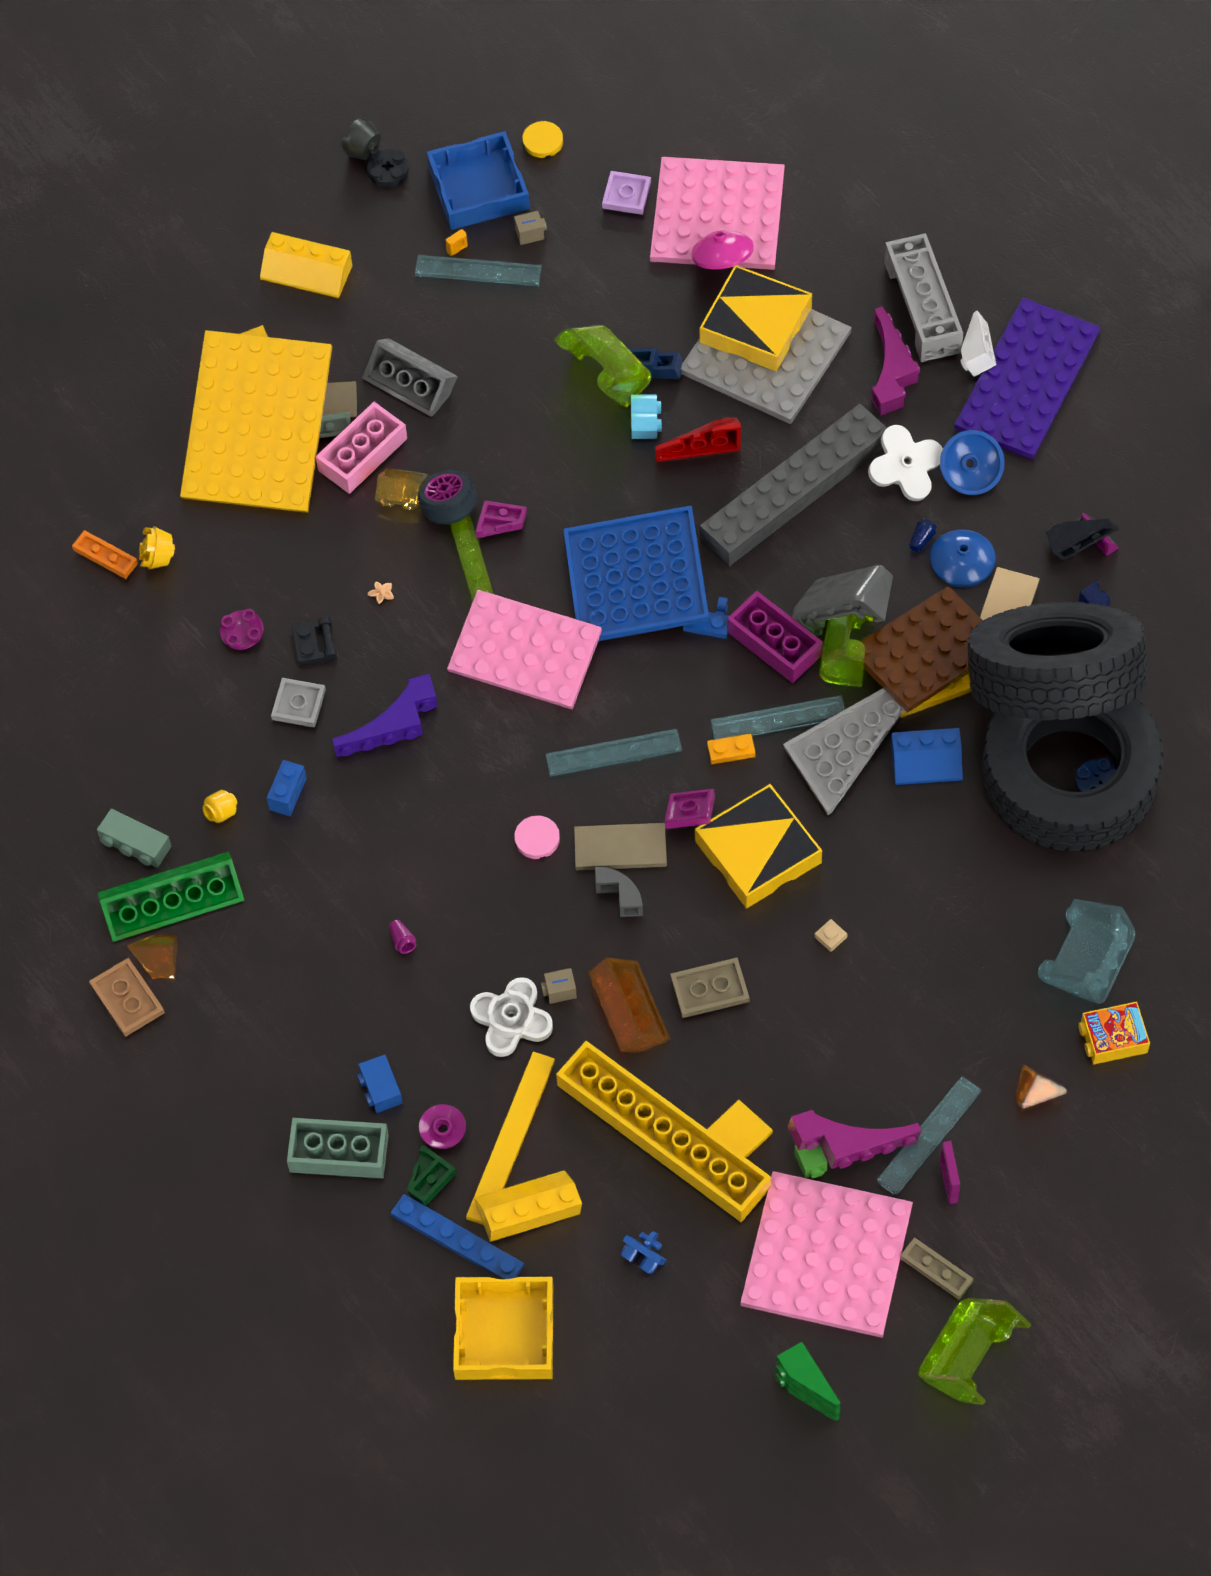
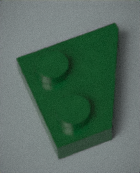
M422 1145L419 1150L417 1164L415 1163L412 1171L413 1177L409 1181L407 1192L421 1204L427 1206L457 1174L455 1167Z

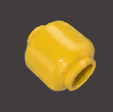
M219 790L205 798L203 812L208 820L216 823L223 822L235 815L237 800L232 793Z

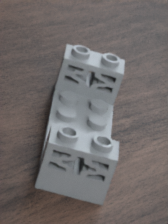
M926 233L886 242L884 263L890 279L897 278L916 330L915 348L920 361L924 362L961 353L963 331Z

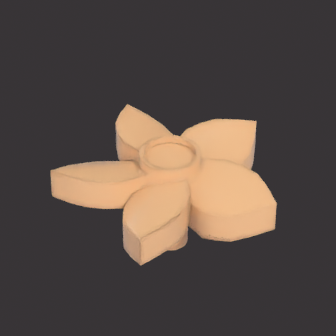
M375 582V589L369 591L368 595L377 596L378 604L384 598L388 600L394 599L391 592L392 583H385L382 586L379 582Z

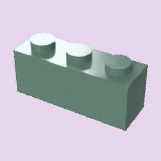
M110 809L97 829L102 844L107 847L113 846L128 857L132 855L146 866L152 865L158 868L172 847L169 836L114 809Z

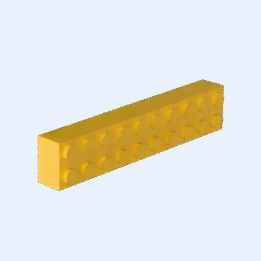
M588 1041L583 1043L556 1074L557 1086L738 1221L742 1222L771 1187V1176Z

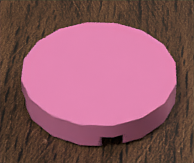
M531 816L524 819L515 831V843L519 852L525 857L532 859L550 856L557 849L560 842L559 829L556 824L543 816Z

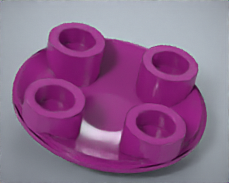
M252 609L239 610L226 615L221 620V639L230 648L237 650L248 649L257 644L263 635L262 620Z

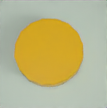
M547 121L536 122L525 129L523 145L526 152L534 157L545 158L548 155L553 156L562 148L563 134L554 123Z

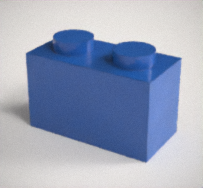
M285 760L282 761L267 796L270 811L291 816L306 781L304 766Z
M385 1055L359 1064L360 1073H357V1077L361 1087L366 1086L368 1093H365V1097L369 1107L374 1106L376 1113L403 1104L401 1093Z

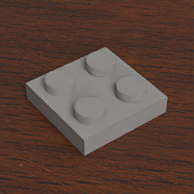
M282 678L271 714L272 720L315 727L326 691L325 685Z

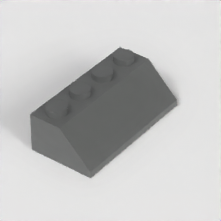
M387 338L376 341L362 379L432 417L450 396L458 376Z

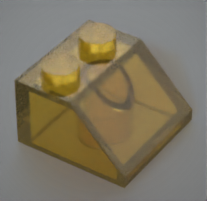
M387 467L378 475L375 501L381 502V505L394 506L396 504L402 505L403 509L414 510L420 505L418 493L421 485L429 478V474Z

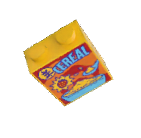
M1137 1002L1082 1014L1081 1022L1078 1023L1081 1036H1085L1087 1042L1085 1043V1051L1087 1056L1092 1058L1093 1064L1148 1053L1150 1041Z

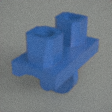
M653 1231L650 1235L641 1232L639 1238L645 1241L644 1244L626 1235L623 1239L626 1244L623 1247L621 1256L633 1262L638 1253H642L645 1255V1258L639 1267L649 1274H652L659 1265L663 1266L667 1259L651 1250L652 1247L660 1250L662 1244L656 1241L658 1238L657 1232Z

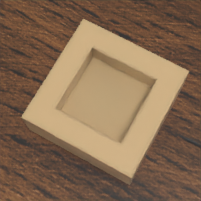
M830 919L815 933V938L832 952L847 938V933Z

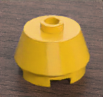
M155 526L153 528L145 527L142 533L146 537L143 539V542H140L139 560H143L140 566L148 567V569L168 566L175 550V545L172 544V535Z

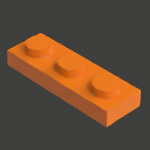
M85 530L72 545L73 551L125 579L138 564L137 558Z

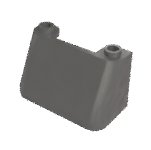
M873 565L859 570L819 578L813 582L794 607L792 618L815 636L822 635L826 620L855 614L860 619H863L865 615L874 617L873 621L876 623L885 621L893 575L884 566Z

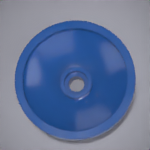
M967 430L954 435L948 440L941 452L940 469L944 480L952 489L965 495H978L989 491L999 482L1004 471V454L1000 445L992 436L982 431ZM967 460L972 461L973 465L971 468L966 466Z
M959 529L943 534L935 541L930 552V564L935 575L943 582L955 587H972L982 583L991 575L995 566L996 556L992 544L983 535L971 530Z

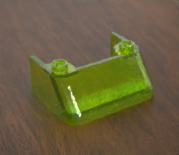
M964 1299L958 1304L919 1368L918 1375L929 1385L959 1402L984 1405L986 1400L976 1392L977 1385L971 1380V1377L992 1342L1006 1341L1011 1336L1014 1327L1030 1328L1031 1323L1008 1301Z

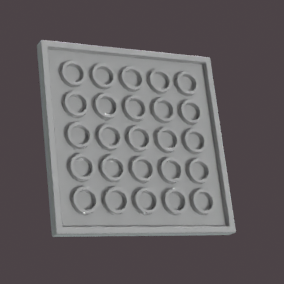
M811 309L800 331L792 339L789 351L777 372L749 362L741 356L700 343L699 338L682 363L681 374L791 424L845 343L852 327Z

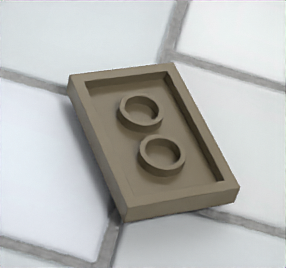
M738 958L670 974L682 1018L750 1002Z

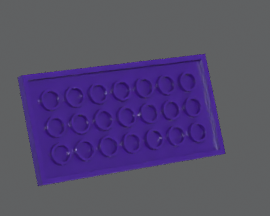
M1022 297L994 350L996 365L982 372L954 424V429L960 432L967 430L985 432L992 436L1001 448L1033 460L1100 332V326Z

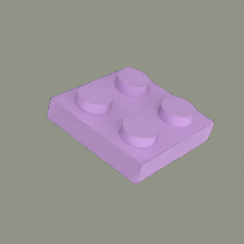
M611 171L602 208L643 215L651 185V177Z

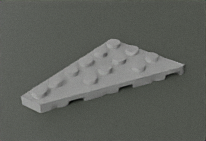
M884 688L783 744L785 751L827 815L831 814L904 711Z

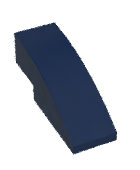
M657 348L617 349L613 367L614 369L639 376L680 379L681 367L684 361L679 352L659 353Z

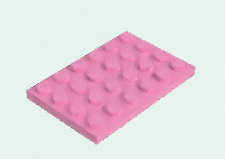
M477 590L447 669L455 674L573 709L602 628Z

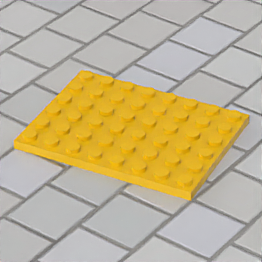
M205 330L180 494L181 498L308 513L332 353L331 344Z

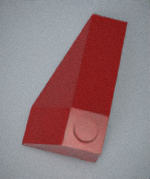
M723 418L655 447L656 462L741 451V424L737 418Z

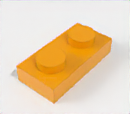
M751 734L707 741L711 764L755 757V748Z

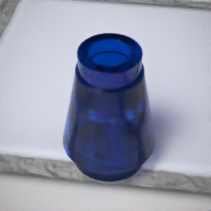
M927 519L917 522L909 547L916 552H920L936 534L937 526Z

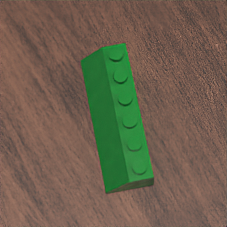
M229 852L98 892L113 942L244 901Z

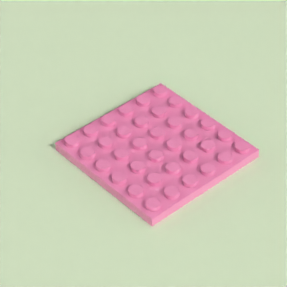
M662 157L650 262L695 264L692 260L691 251L700 239L716 231L730 230L747 235L752 239L754 245L752 255L737 266L775 270L785 165Z
M773 1171L771 1187L768 1189L741 1299V1306L883 1338L913 1202Z

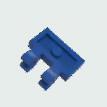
M719 597L716 613L709 612L710 621L683 626V631L726 639L728 634L727 618L729 617L726 615L728 598Z

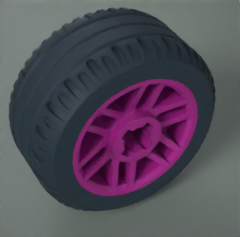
M444 470L433 474L424 481L418 491V501L423 514L428 520L436 524H452L464 519L473 511L477 503V494L472 480L467 474L458 470Z

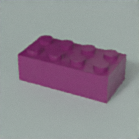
M758 591L751 595L727 618V633L791 683H794L822 656L823 641Z

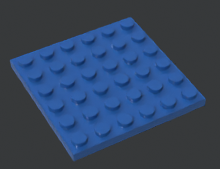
M692 505L563 529L576 620L601 627L602 632L598 641L710 621Z

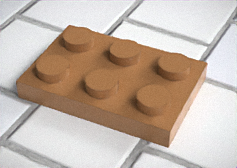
M129 958L89 981L90 986L125 1037L165 1013L163 1007Z

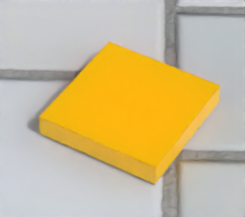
M740 1100L732 1105L707 1129L745 1158L773 1133V1130Z

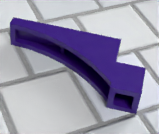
M430 674L408 679V685L399 698L375 720L355 731L333 738L336 757L349 756L361 750L368 751L377 746L392 745L396 741L410 740L423 735L418 712L430 711L437 707L436 694Z

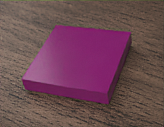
M714 789L670 794L664 822L666 829L710 824L715 800Z
M946 1141L943 1142L941 1147L940 1166L948 1203L954 1204L958 1203L960 1181L952 1142Z

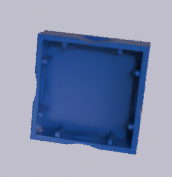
M506 131L477 138L468 143L454 144L427 151L428 168L450 230L530 209L529 193L521 172L515 164L514 153Z

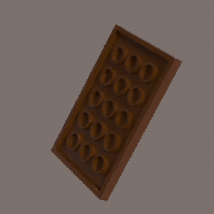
M948 586L850 647L849 653L908 713L969 674L968 637L972 629L980 622H983V620Z

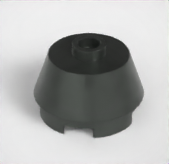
M357 119L350 125L352 130L348 137H343L341 148L345 150L349 157L367 160L377 151L381 135L370 121Z

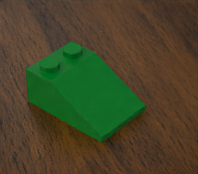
M803 1342L777 1355L775 1378L781 1387L785 1386L787 1391L830 1419L837 1421L840 1415L841 1403Z

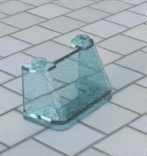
M1074 899L1066 911V919L1071 929L1055 962L1053 960H1045L1039 966L1037 974L1044 983L1091 1003L1102 1004L1106 1000L1133 944L1135 929L1123 907Z

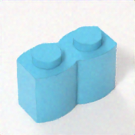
M657 394L631 395L632 439H657V432H662L661 419H657V414H661V401H657Z

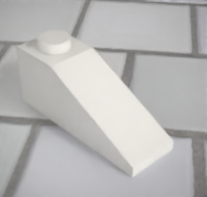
M978 311L973 313L961 348L963 358L961 359V364L974 377L996 365L988 323Z

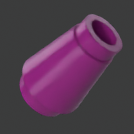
M395 920L389 924L395 949L400 951L401 954L412 952L416 948L415 936L400 920Z

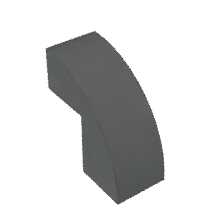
M595 867L596 893L619 892L620 917L643 916L642 899L636 885L619 871L606 867Z

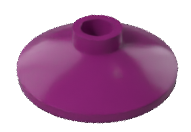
M435 1105L426 1110L419 1121L421 1138L426 1144L437 1149H447L455 1146L462 1140L466 1131V1122L463 1114L451 1105ZM445 1127L447 1131L441 1133L439 1129Z

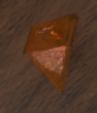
M152 935L127 945L150 974L151 978H175L177 935Z
M1023 1064L1015 1096L1016 1103L1023 1109L1067 1093L1066 1089L1059 1083Z

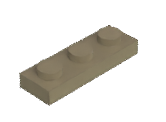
M915 1237L900 1255L902 1261L958 1300L973 1283L974 1278Z

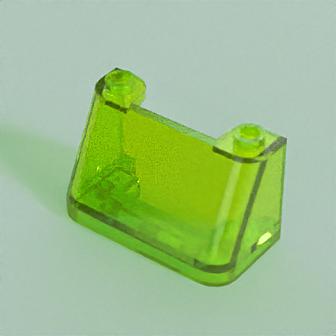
M604 325L565 329L554 339L561 348L570 351L579 360L583 356H590L596 359L605 368L597 379L599 388L608 397L625 408L631 403V395H639L651 380L649 370Z
M855 614L828 619L820 663V677L825 682L862 687L865 646L862 642L849 639L851 628L860 629L865 620L873 621L872 616L865 615L863 619H860Z

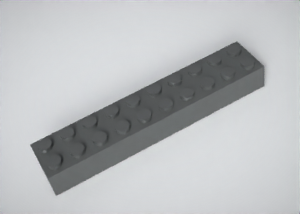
M858 404L701 524L700 540L730 567L882 450L881 437L887 427L864 406Z

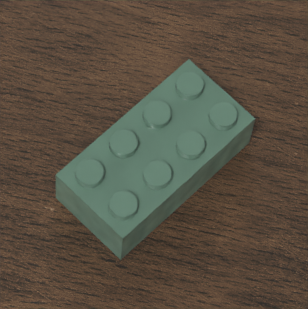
M292 1118L287 1156L289 1172L384 1179L389 1137L387 1124Z

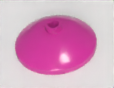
M721 230L700 239L692 248L691 256L693 262L702 268L724 269L747 260L754 251L752 239L741 232Z

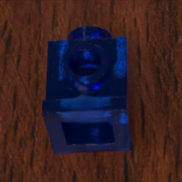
M1095 581L1080 591L1078 602L1110 606L1111 600L1105 591L1099 589L1100 583Z

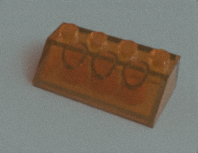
M605 958L588 972L621 1052L638 1053L671 1040L638 961Z

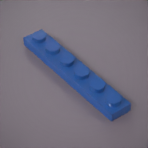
M405 1194L402 1195L391 1211V1216L499 1279L516 1278L525 1267L524 1263Z

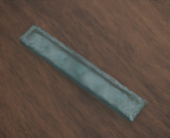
M418 255L415 276L539 286L542 265Z
M839 695L711 719V727L714 739L745 734L758 735L822 723L845 710L842 696Z
M677 729L547 753L546 760L551 777L681 752L682 747Z
M962 1076L920 1126L922 1132L917 1143L910 1147H903L879 1176L877 1183L896 1196L981 1093V1089Z

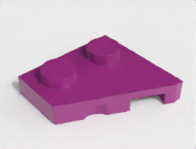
M484 501L476 528V537L480 538L522 529L527 514V507Z

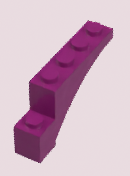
M883 306L875 309L874 322L883 343L884 365L877 385L872 387L871 400L880 416L904 407L906 393L903 387L917 383L918 373H920L917 361H913L908 345H904L899 329L894 328L892 317L889 313L885 312Z
M813 1110L791 1116L788 1124L798 1151L804 1149L808 1151L813 1150L821 1145L831 1169L836 1167L846 1168L854 1161H867L876 1154H888L903 1145L904 1147H910L917 1143L922 1132L918 1123L889 1129H868L848 1126L815 1114Z

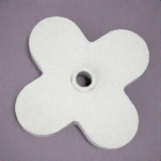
M892 425L884 431L881 437V445L885 455L877 457L870 464L868 469L869 477L878 486L885 487L894 483L899 485L902 493L909 500H923L931 490V481L927 471L933 470L940 465V456L943 448L934 440L914 443L906 428L900 425Z
M516 978L507 985L504 994L496 995L484 992L476 995L471 1001L470 1010L473 1019L480 1024L489 1026L486 1034V1046L489 1052L495 1056L504 1057L513 1053L521 1038L540 1042L547 1039L552 1033L553 1023L551 1016L547 1012L534 1007L537 1000V989L531 980Z

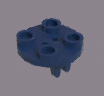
M1106 758L1086 762L1077 770L1076 785L1078 790L1084 792L1100 787L1099 783L1103 785L1110 780L1117 771V768Z

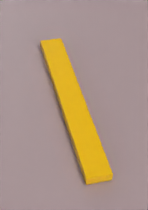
M536 1052L532 1053L466 1215L467 1220L484 1225L475 1202V1197L505 1188L555 1064L554 1058Z

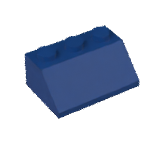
M959 728L892 733L891 753L895 785L963 780L962 747Z

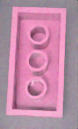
M373 402L316 456L318 471L350 494L407 440L406 424Z

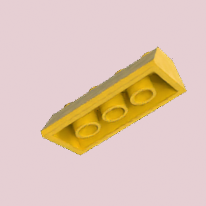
M272 232L264 250L260 279L339 298L352 268L351 252Z
M565 1170L475 1197V1202L490 1242L579 1215L582 1207L575 1183Z

